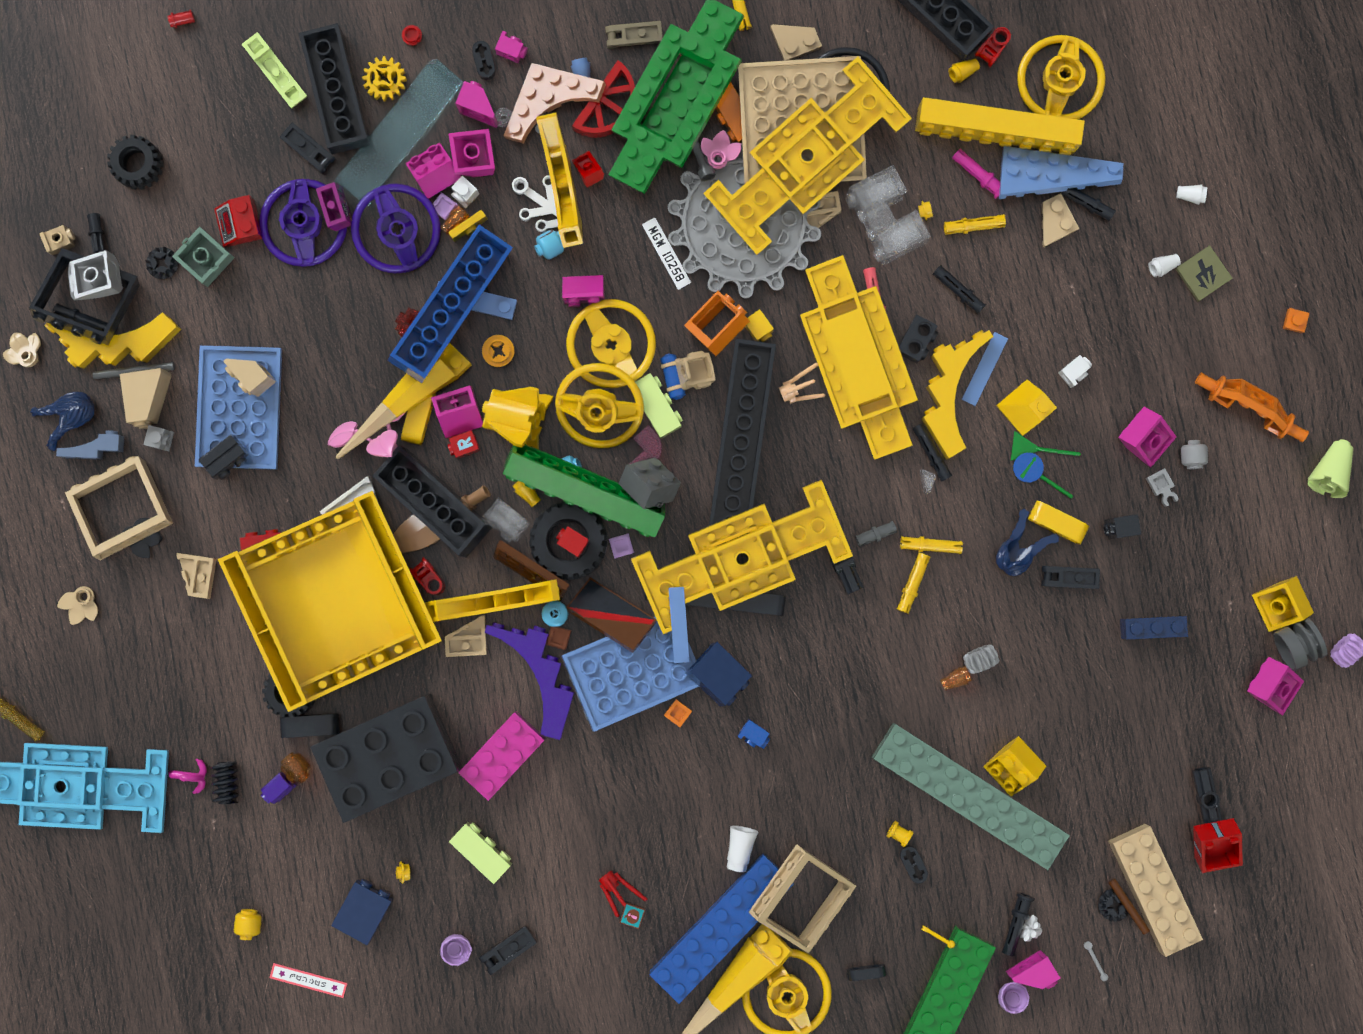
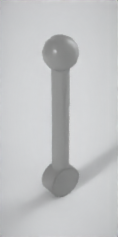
M1089 941L1085 942L1084 948L1089 951L1101 974L1100 979L1107 981L1108 975L1104 973L1092 950V943Z

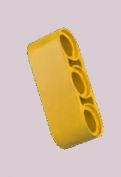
M436 393L408 410L401 434L402 441L422 445L433 408L431 397L436 396Z
M1036 501L1028 517V520L1079 545H1081L1090 527L1086 523L1041 501Z

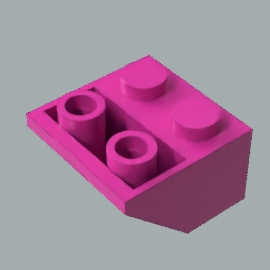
M440 142L430 146L420 155L412 157L406 163L428 199L461 178V175L454 174L453 162Z
M603 275L563 277L562 298L564 304H568V307H580L582 303H589L590 305L605 300Z
M470 385L431 397L445 438L483 427L482 416L473 388Z

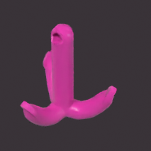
M196 759L200 769L199 773L175 770L168 773V776L173 779L198 782V786L192 792L193 794L200 793L206 785L207 767L199 759Z

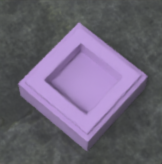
M442 192L433 203L438 216L445 221L448 220L458 207L457 203Z
M629 534L609 539L614 558L634 553Z

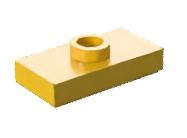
M480 210L449 231V235L456 242L466 234L467 236L472 235L476 227L488 219L484 212Z

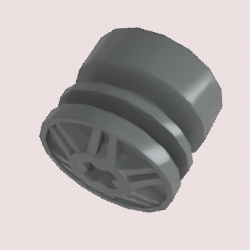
M1309 618L1300 621V623H1294L1292 625L1293 630L1285 627L1273 634L1280 656L1293 671L1307 666L1308 659L1315 662L1318 658L1327 656L1324 639L1318 628Z

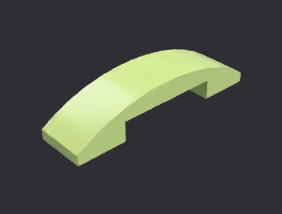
M258 32L242 43V46L291 109L308 97Z

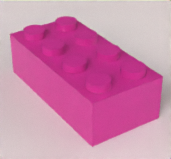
M516 711L458 773L489 801L546 738L540 735Z

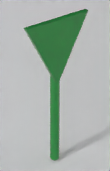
M1014 431L1011 461L1023 453H1035L1037 451L1073 456L1081 455L1080 452L1038 447Z

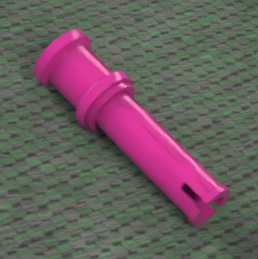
M960 148L952 159L980 182L981 187L986 188L994 195L993 198L997 199L999 197L1000 181L994 177L995 174L993 172L988 173Z

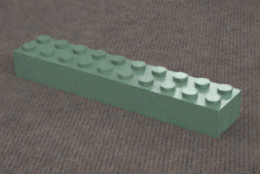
M894 723L872 755V758L1047 870H1049L1070 836Z

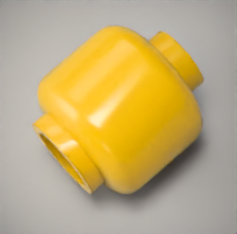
M241 909V912L235 915L234 933L239 935L241 940H252V937L260 934L262 917L257 914V910Z

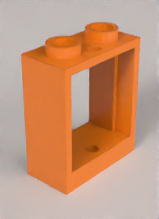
M719 291L684 325L715 356L750 322L745 316L747 312L739 304L737 306L733 305L735 301L727 293L722 295ZM726 306L735 316L711 340L702 330Z

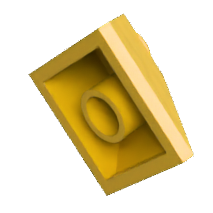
M1029 380L1024 381L996 405L1022 436L1057 409L1047 395Z

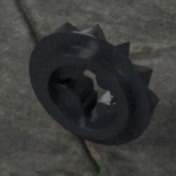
M155 247L153 251L149 252L145 260L146 269L157 279H167L173 276L178 269L179 263L172 257L175 253L166 247ZM156 258H160L161 260L165 258L164 262L166 263L168 268H166L165 266H160L158 268L157 266L159 265V263L157 262Z
M1113 889L1106 890L1100 896L1098 902L1101 915L1109 921H1121L1128 917L1129 913L1123 904L1118 906V913L1113 908H1107L1113 904V898L1117 903H1121Z

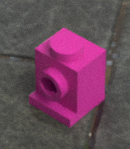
M502 31L495 47L497 55L518 64L521 58H525L528 50L522 43V40L514 36L509 38L505 31Z

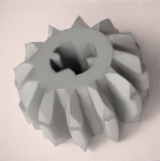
M990 644L978 647L963 657L966 668L972 674L990 669L1000 661L997 651Z

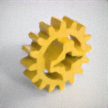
M383 56L382 61H379L376 57V63L368 62L370 68H364L367 76H362L363 81L366 82L363 86L365 89H369L368 94L370 96L374 94L376 100L380 96L384 102H386L387 97L394 100L393 95L397 94L400 96L399 89H405L404 84H402V82L407 81L406 77L402 76L405 74V70L400 69L401 64L399 62L394 64L395 60L392 57L389 61H387L385 56ZM373 73H374V74H375V80L373 81V84H372V75H373ZM396 74H397V83L395 84V83H394V78L396 77ZM380 75L388 78L389 83L381 80Z

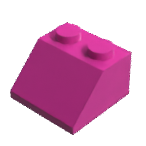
M464 81L455 103L459 113L497 128L498 122L485 91L481 88L482 85L475 81L470 83Z
M489 129L448 134L454 174L469 177L494 174L495 165Z
M1143 407L1118 438L1129 451L1147 466L1152 467L1175 440L1176 435L1161 415Z
M1268 657L1266 662L1261 665L1256 678L1251 681L1247 692L1283 716L1304 681L1291 668Z
M1041 950L1006 971L1007 975L1014 982L1040 989H1050L1057 984V980L1061 979L1049 958Z

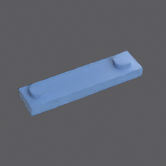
M483 292L472 308V311L513 320L517 300Z

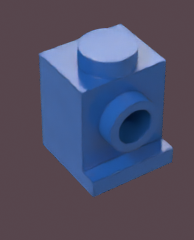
M750 719L747 720L737 735L740 739L745 736L746 739L744 741L752 747L758 745L764 749L770 741V738H768L769 732Z

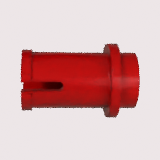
M192 10L176 14L171 12V15H168L171 28L175 27L176 29L180 25L195 23Z

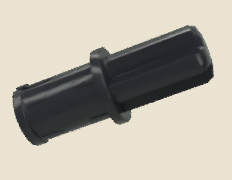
M90 213L87 215L89 224L88 236L91 237L92 250L95 254L105 251L103 240L105 232L101 227L100 214Z

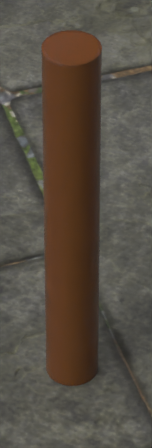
M1115 878L1108 882L1142 934H1147L1150 929Z

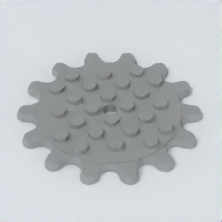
M742 143L739 156L735 160L728 161L724 168L714 169L716 174L714 178L708 181H701L698 175L690 171L684 172L681 175V183L688 189V196L684 200H672L668 204V211L681 218L682 226L669 234L668 241L673 246L684 245L689 249V257L682 265L686 273L691 274L698 269H705L710 275L708 281L710 291H720L726 282L732 281L737 284L739 295L742 298H750L753 295L756 282L766 281L771 289L777 291L784 286L781 273L785 267L792 266L797 270L807 268L808 259L801 253L800 248L804 242H816L821 237L820 229L811 226L807 222V215L820 207V200L806 213L802 214L789 199L759 226L771 239L772 243L756 255L703 194L718 180L732 195L745 184ZM705 155V160L709 164L708 157ZM716 157L714 161L717 163L721 162V158Z

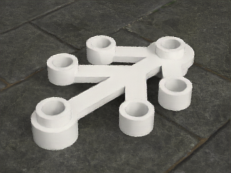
M550 175L545 176L542 181L546 188L548 200L529 188L525 178L517 177L513 180L512 188L516 194H525L542 206L534 209H521L519 212L521 220L529 221L531 217L549 214L557 217L552 184H545V181L550 179ZM523 184L524 189L518 190L517 186ZM525 211L529 213L527 218L522 217V213ZM541 219L536 222V229L540 233L546 232L547 229L558 227L557 219L550 221ZM544 223L546 226L544 229H539L538 225Z

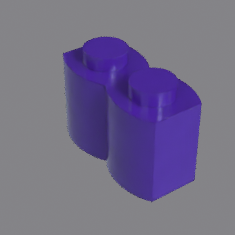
M284 770L279 772L261 788V796L267 803L275 804L280 802L298 786V783L288 771Z

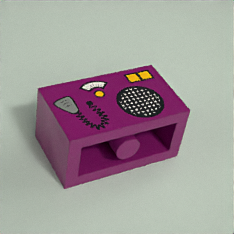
M333 182L317 188L316 192L327 227L338 231L351 226L352 217L342 186Z

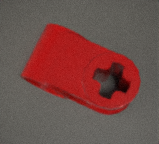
M999 27L994 30L974 56H979L991 67L1007 46L1011 38L1010 31L1005 27ZM998 34L1003 35L1005 42H998L995 36Z
M425 557L422 558V562L416 567L409 569L411 575L429 594L440 595L444 592L445 582ZM434 580H437L440 584L437 591H432L430 588V584Z

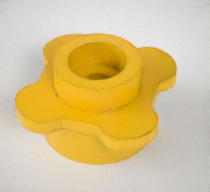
M399 862V867H396V879H399L402 884L404 881L410 880L409 864Z

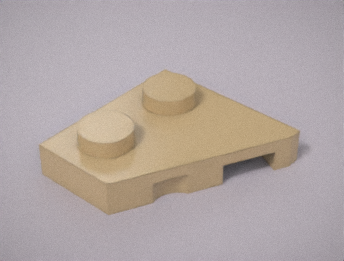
M774 24L770 26L784 61L794 60L822 48L815 28Z
M838 191L828 192L820 199V207L807 215V222L811 226L819 228L841 213Z
M1061 193L1042 203L1043 247L1079 230Z
M177 553V559L180 560L183 571L181 573L186 582L185 587L188 596L210 599L217 559Z
M480 616L445 636L446 657L487 655L485 616Z

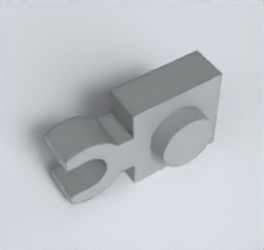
M1165 468L1146 478L1154 495H1162L1161 502L1165 507L1169 506L1167 502L1168 496L1172 497L1174 502L1178 501L1177 494L1170 490L1175 485Z

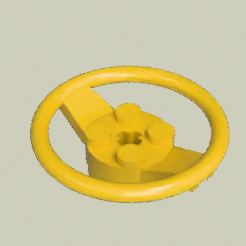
M1067 35L1050 36L1035 43L1023 56L1018 68V88L1023 101L1032 112L1042 115L1080 119L1091 112L1100 101L1105 88V70L1099 55L1083 40ZM1062 43L1058 55L1047 63L1043 71L1044 88L1048 91L1044 110L1032 100L1028 93L1025 82L1026 69L1032 57L1039 50L1051 44ZM1080 48L1091 58L1095 65L1097 87L1093 97L1083 108L1073 113L1062 114L1069 96H1072L1081 87L1085 79L1086 70L1079 61ZM1062 71L1066 72L1068 76L1065 79L1060 76Z
M601 300L599 303L588 305L574 318L569 327L566 340L567 354L574 369L582 366L576 356L574 344L577 329L581 322L586 319L593 336L591 338V349L594 357L600 363L609 364L623 370L634 381L639 379L648 370L656 349L655 333L649 319L636 306L622 300ZM608 307L624 309L633 314L643 325L647 335L648 347L644 361L638 369L630 355L632 342L629 334L617 324H611L599 309ZM607 342H616V349H607ZM589 372L580 375L587 382L603 388H619L627 385L621 379H600Z
M592 363L576 368L563 379L556 394L555 407L561 426L570 437L588 447L611 448L624 443L636 433L643 419L644 403L639 387L626 372L609 364ZM594 371L607 372L617 376L628 385L633 393L635 403L617 401L613 393L602 389L587 390L583 396L567 394L565 392L572 381L582 374ZM599 408L601 410L600 414H597L594 409ZM565 413L577 418L585 426L586 430L594 433L604 432L615 423L633 422L627 431L616 438L594 440L578 433L568 422Z
M792 949L794 952L790 957L805 961L819 975L823 986V1002L820 1011L810 1022L805 1008L808 1001L806 986L795 975L788 974L782 965L767 977L769 985L766 997L772 1012L775 1015L786 1018L794 1030H776L763 1023L752 1008L749 991L742 997L743 1007L749 1020L761 1032L765 1034H809L826 1017L831 1004V984L825 969L811 955ZM785 992L792 993L790 1001L782 999Z

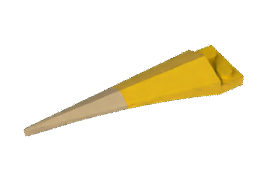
M449 343L423 383H420L406 373L336 455V458L340 459L397 417L457 380L472 366L471 363Z
M761 924L755 933L748 937L682 1034H698L736 1001L780 968L794 951L776 932Z

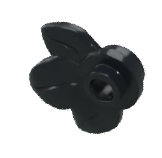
M140 518L136 520L133 526L126 527L122 531V533L149 520L150 518ZM158 531L130 545L132 553L141 558H150V547L158 545L163 540V537Z

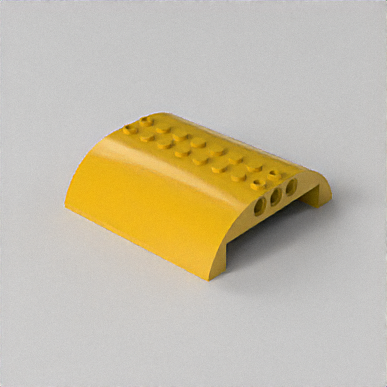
M373 491L354 498L348 504L240 552L235 551L218 559L288 712L442 641Z

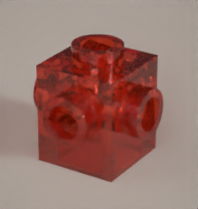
M408 308L405 313H399L395 320L398 323L395 330L398 331L401 337L409 328L405 323L411 325L419 311Z

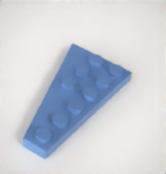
M1004 146L1002 150L999 199H1006V196L1012 195L1022 197L1028 193L1038 195L1067 191L1068 188L1077 187V190L1085 189L1086 186L1091 185L1102 187L1121 184L1123 180V163Z

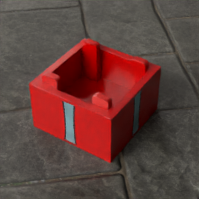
M1234 818L1193 826L1194 858L1202 873L1243 865L1242 833Z

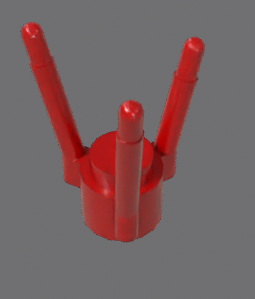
M609 871L598 880L601 883L600 888L604 891L616 917H619V913L609 892L612 891L620 903L626 906V902L616 889L619 885L617 881L643 901H647V898L625 881L618 872L614 874L612 871Z

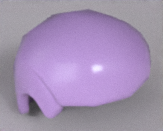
M458 934L445 938L440 948V955L443 961L451 966H459L469 960L472 952L468 939Z
M1010 982L1004 984L999 990L998 1001L1006 1012L1017 1014L1023 1012L1028 1006L1029 994L1026 987L1022 984Z

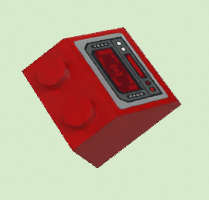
M250 195L230 199L214 208L224 248L262 239L255 201Z

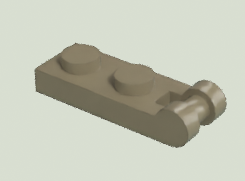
M661 21L609 25L605 27V32L608 34L607 48L660 43L662 40ZM616 33H622V38L616 39Z

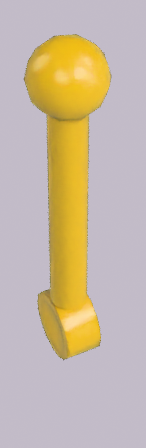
M922 927L923 931L946 943L949 948L955 947L953 940L949 941L928 927Z

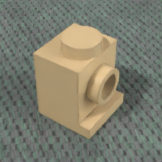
M64 225L39 233L46 251L51 255L58 254L61 248L68 250L75 247L73 242L75 240L74 233ZM60 236V239L56 241L55 237Z

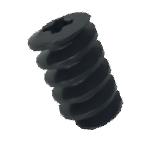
M237 761L218 762L211 767V769L217 771V773L211 775L212 778L217 779L216 782L212 783V786L218 787L217 790L212 791V794L218 795L212 802L218 804L239 803L233 800L239 796L238 793L233 792V790L238 788V785L232 783L238 780V777L232 775L238 769L231 767L237 764Z

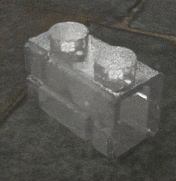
M497 498L483 516L493 527V530L497 527L503 532L500 536L509 543L512 540L517 542L531 525L529 521L500 498Z

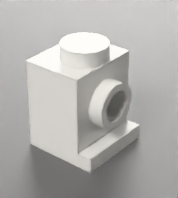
M463 176L451 187L453 190L451 196L464 208H467L479 195L478 190Z
M1079 355L1059 371L1058 374L1072 388L1078 384L1075 381L1076 379L1080 382L1088 375L1086 371L1091 368L1092 364L1086 357L1082 358Z

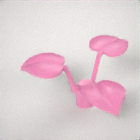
M405 413L397 417L392 422L399 420ZM350 421L338 426L331 434L327 445L334 448L346 445L358 431L356 429L358 424ZM390 423L386 425L388 431L383 432L373 440L371 438L366 439L369 441L366 448L369 454L379 457H392L393 451L398 447L396 444L398 434L396 431L391 430Z

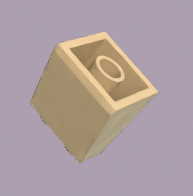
M157 368L120 374L126 423L139 427V429H148V425L151 426V424L158 423L171 379L170 372Z

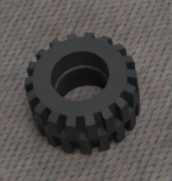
M130 135V138L123 136L122 141L116 140L115 143L117 145L115 147L111 146L110 150L112 153L107 155V158L110 160L107 162V165L111 168L109 171L114 178L124 186L134 190L137 188L143 190L146 185L148 187L153 186L151 182L159 180L157 178L158 174L162 175L163 173L160 167H164V163L161 161L163 157L159 153L158 148L142 136ZM135 153H144L145 162L143 167L136 172H128L126 164L129 157Z
M271 674L264 681L263 685H265V688L262 689V693L265 694L263 700L268 704L266 707L272 709V713L275 715H280V717L284 718L299 716L310 710L309 708L315 703L313 700L288 712Z

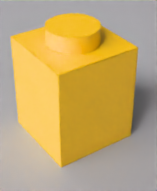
M760 309L748 317L750 322L745 327L755 341L759 342L761 340L765 342L772 337L771 333L774 328Z

